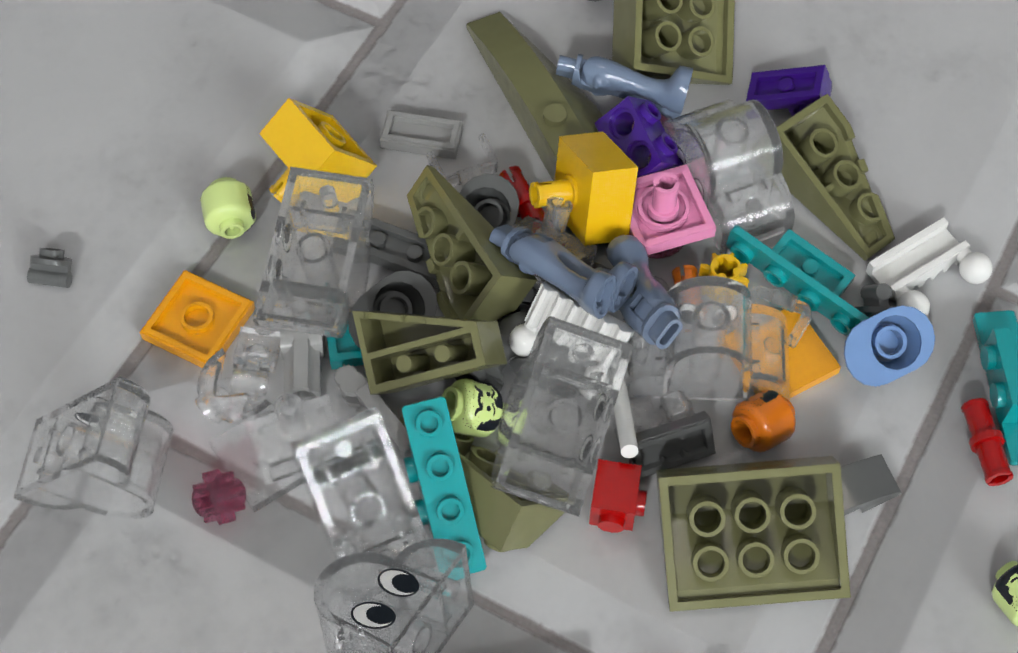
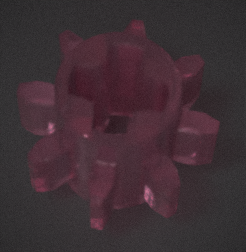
M219 469L202 473L204 482L194 484L192 487L194 489L192 492V505L196 513L204 517L205 523L217 520L218 524L222 525L236 521L235 512L246 508L244 504L246 501V490L243 483L234 477V471L221 473Z

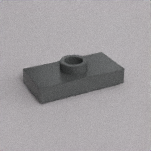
M705 411L635 433L638 454L628 459L629 464L642 465L640 478L655 474L656 470L670 469L716 454L710 416Z

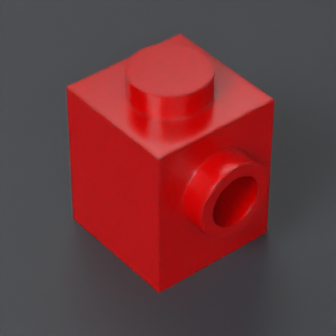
M598 459L590 511V525H597L601 530L611 533L633 530L635 516L644 517L647 497L646 490H639L642 465Z

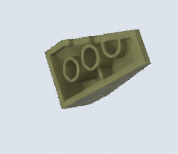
M826 94L774 128L753 149L773 177L866 261L895 240V236L879 196L871 191L865 175L869 171L864 159H859L852 142L855 134L851 124L830 96Z
M426 165L407 194V199L418 237L424 238L428 247L430 259L426 261L429 273L435 274L440 292L436 296L441 312L445 317L496 321L514 312L537 282L536 277L523 273L517 264L508 261L501 254V248L489 241L490 234L495 228L433 166Z

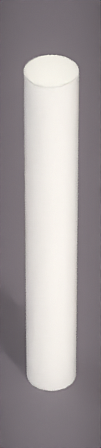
M618 364L614 370L616 386L611 393L621 455L625 458H633L638 454V445L624 368Z

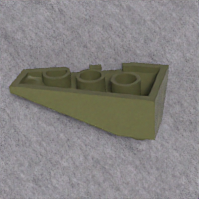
M401 414L399 420L405 427L403 414ZM454 433L478 532L484 538L483 541L489 548L498 552L528 548L572 506L575 499L542 474L530 469L527 475L506 464L509 456L498 449L492 451L484 447H476L472 444L474 441L473 436Z

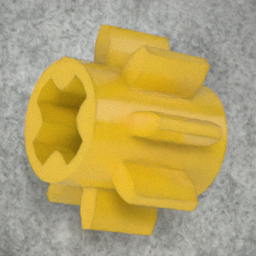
M732 252L721 255L712 253L710 265H700L698 276L702 280L699 291L707 292L713 298V303L728 300L735 302L737 291L747 292L749 279L745 276L748 264H740Z

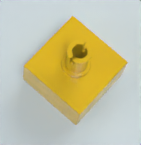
M291 98L286 100L259 133L288 167L275 184L269 188L270 193H273V196L285 205L291 203V200L303 186L348 200L377 167L333 115Z
M603 131L559 136L555 180L532 182L529 187L530 202L534 208L552 205V209L584 246L609 243L615 237L629 235L638 166Z

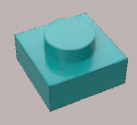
M348 323L326 325L331 370L339 369V367L344 365L348 366V364L354 367L364 365L361 349L355 345L349 333Z

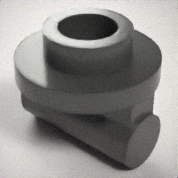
M40 248L39 255H30V268L27 273L28 283L69 288L72 283V259L64 257L65 250Z
M885 283L863 286L860 294L864 300V306L855 308L870 318L888 308L895 307L889 306V298L892 295L891 287Z

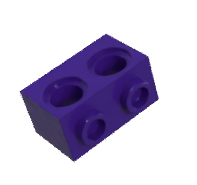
M627 96L594 123L598 132L603 131L638 166L637 178L682 165L677 155L678 147L675 141L666 133L660 122V111L649 100ZM650 153H651V159H650V162H649V164H648V157H649V155H650Z

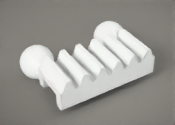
M943 217L868 263L866 273L876 284L885 283L891 287L892 295L889 299L894 303L897 302L896 306L914 307L927 316L930 310V302L925 294L913 290L916 285L920 288L928 278L933 280L941 270L946 272L953 263L956 265L960 263L959 272L966 282L981 284L991 276L993 271L992 262L984 253L972 252L969 249L971 245L966 240L959 243L946 229L949 222Z
M548 281L543 282L524 319L525 323L516 326L509 335L510 348L518 356L530 357L540 350L542 335L553 336L557 343L568 344L571 351L582 352L585 354L586 359L599 362L597 366L584 372L582 378L584 390L595 398H603L610 395L616 386L614 370L619 364L620 357L635 331L628 324L608 313L602 319L595 318L584 311L577 301Z

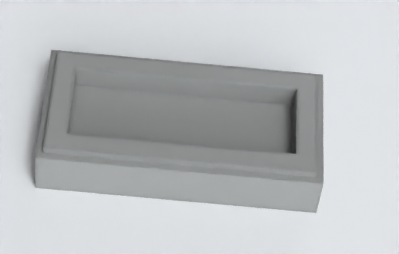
M387 110L379 140L380 148L456 159L463 132V121Z

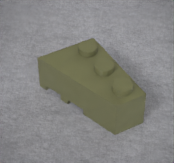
M352 311L370 395L396 393L507 364L498 321L381 311Z

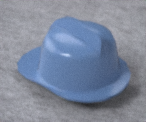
M904 305L888 308L865 319L851 329L845 340L843 354L846 367L853 378L864 385L874 387L888 384L915 371L928 361L934 350L935 334L933 325L924 313L914 307Z

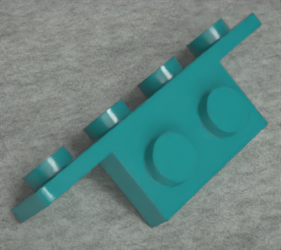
M735 225L730 230L726 246L730 249V252L734 253V257L741 263H750L760 270L765 279L772 285L779 288L784 287L794 294L798 302L806 309L818 311L825 316L838 332L848 335L852 328L869 318L840 298L853 282L856 275L792 230L788 229L772 249L738 225Z
M1012 310L975 313L973 324L980 348L981 365L986 372L990 388V401L993 408H995L1000 431H1002L1005 439L1004 447L1008 463L1015 466L1018 465V322L1015 312Z
M443 396L404 405L401 410L410 443L408 446L411 456L403 458L409 484L418 483L421 499L414 501L420 527L428 525L433 536L442 576L445 580H450L483 571L487 565L446 399Z

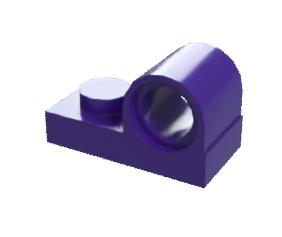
M826 65L752 72L746 104L750 112L788 108L791 116H794L824 95L828 94L831 97L832 81Z

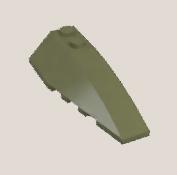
M501 12L466 23L470 36L554 181L559 136L598 132L594 123L603 115L598 107L578 87L571 84L568 78L556 75L557 67Z

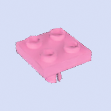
M687 164L637 178L629 235L636 237L645 246L648 255L715 236V223Z

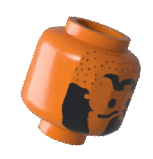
M767 389L735 406L731 421L732 434L737 442L745 448L760 453L768 451L792 437L796 425L795 409L792 403L778 392Z

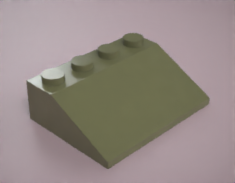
M614 0L612 60L655 79H669L679 66L693 68L690 84L730 85L733 80L735 0Z
M833 456L656 470L670 612L851 598L840 462Z

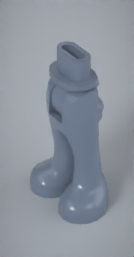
M578 54L577 59L560 55L556 69V75L572 79V85L592 92L595 96L612 95L622 99L631 96L649 100L655 104L662 116L679 121L693 73V68L679 66L669 79H655L640 74L614 60L600 56H594L587 60L583 59L582 54Z
M505 224L496 227L489 237V241L500 247L501 254L508 261L517 264L520 271L525 274L538 275L576 300L584 311L597 319H602L608 311L612 313L618 311L633 292L637 282L638 269L636 266L623 261L615 265L609 272L598 271L584 263L553 238L544 233L531 234V230L525 226L514 228Z
M632 235L615 237L609 243L606 250L607 259L613 267L619 262L625 261L636 266L638 269V278L635 285L637 289L634 293H631L619 310L627 324L642 336L646 342L656 345L660 349H665L671 345L683 328V324L680 321V311L675 307L674 299L652 275L649 269V258L645 246ZM596 268V270L598 271H610V269L607 268Z

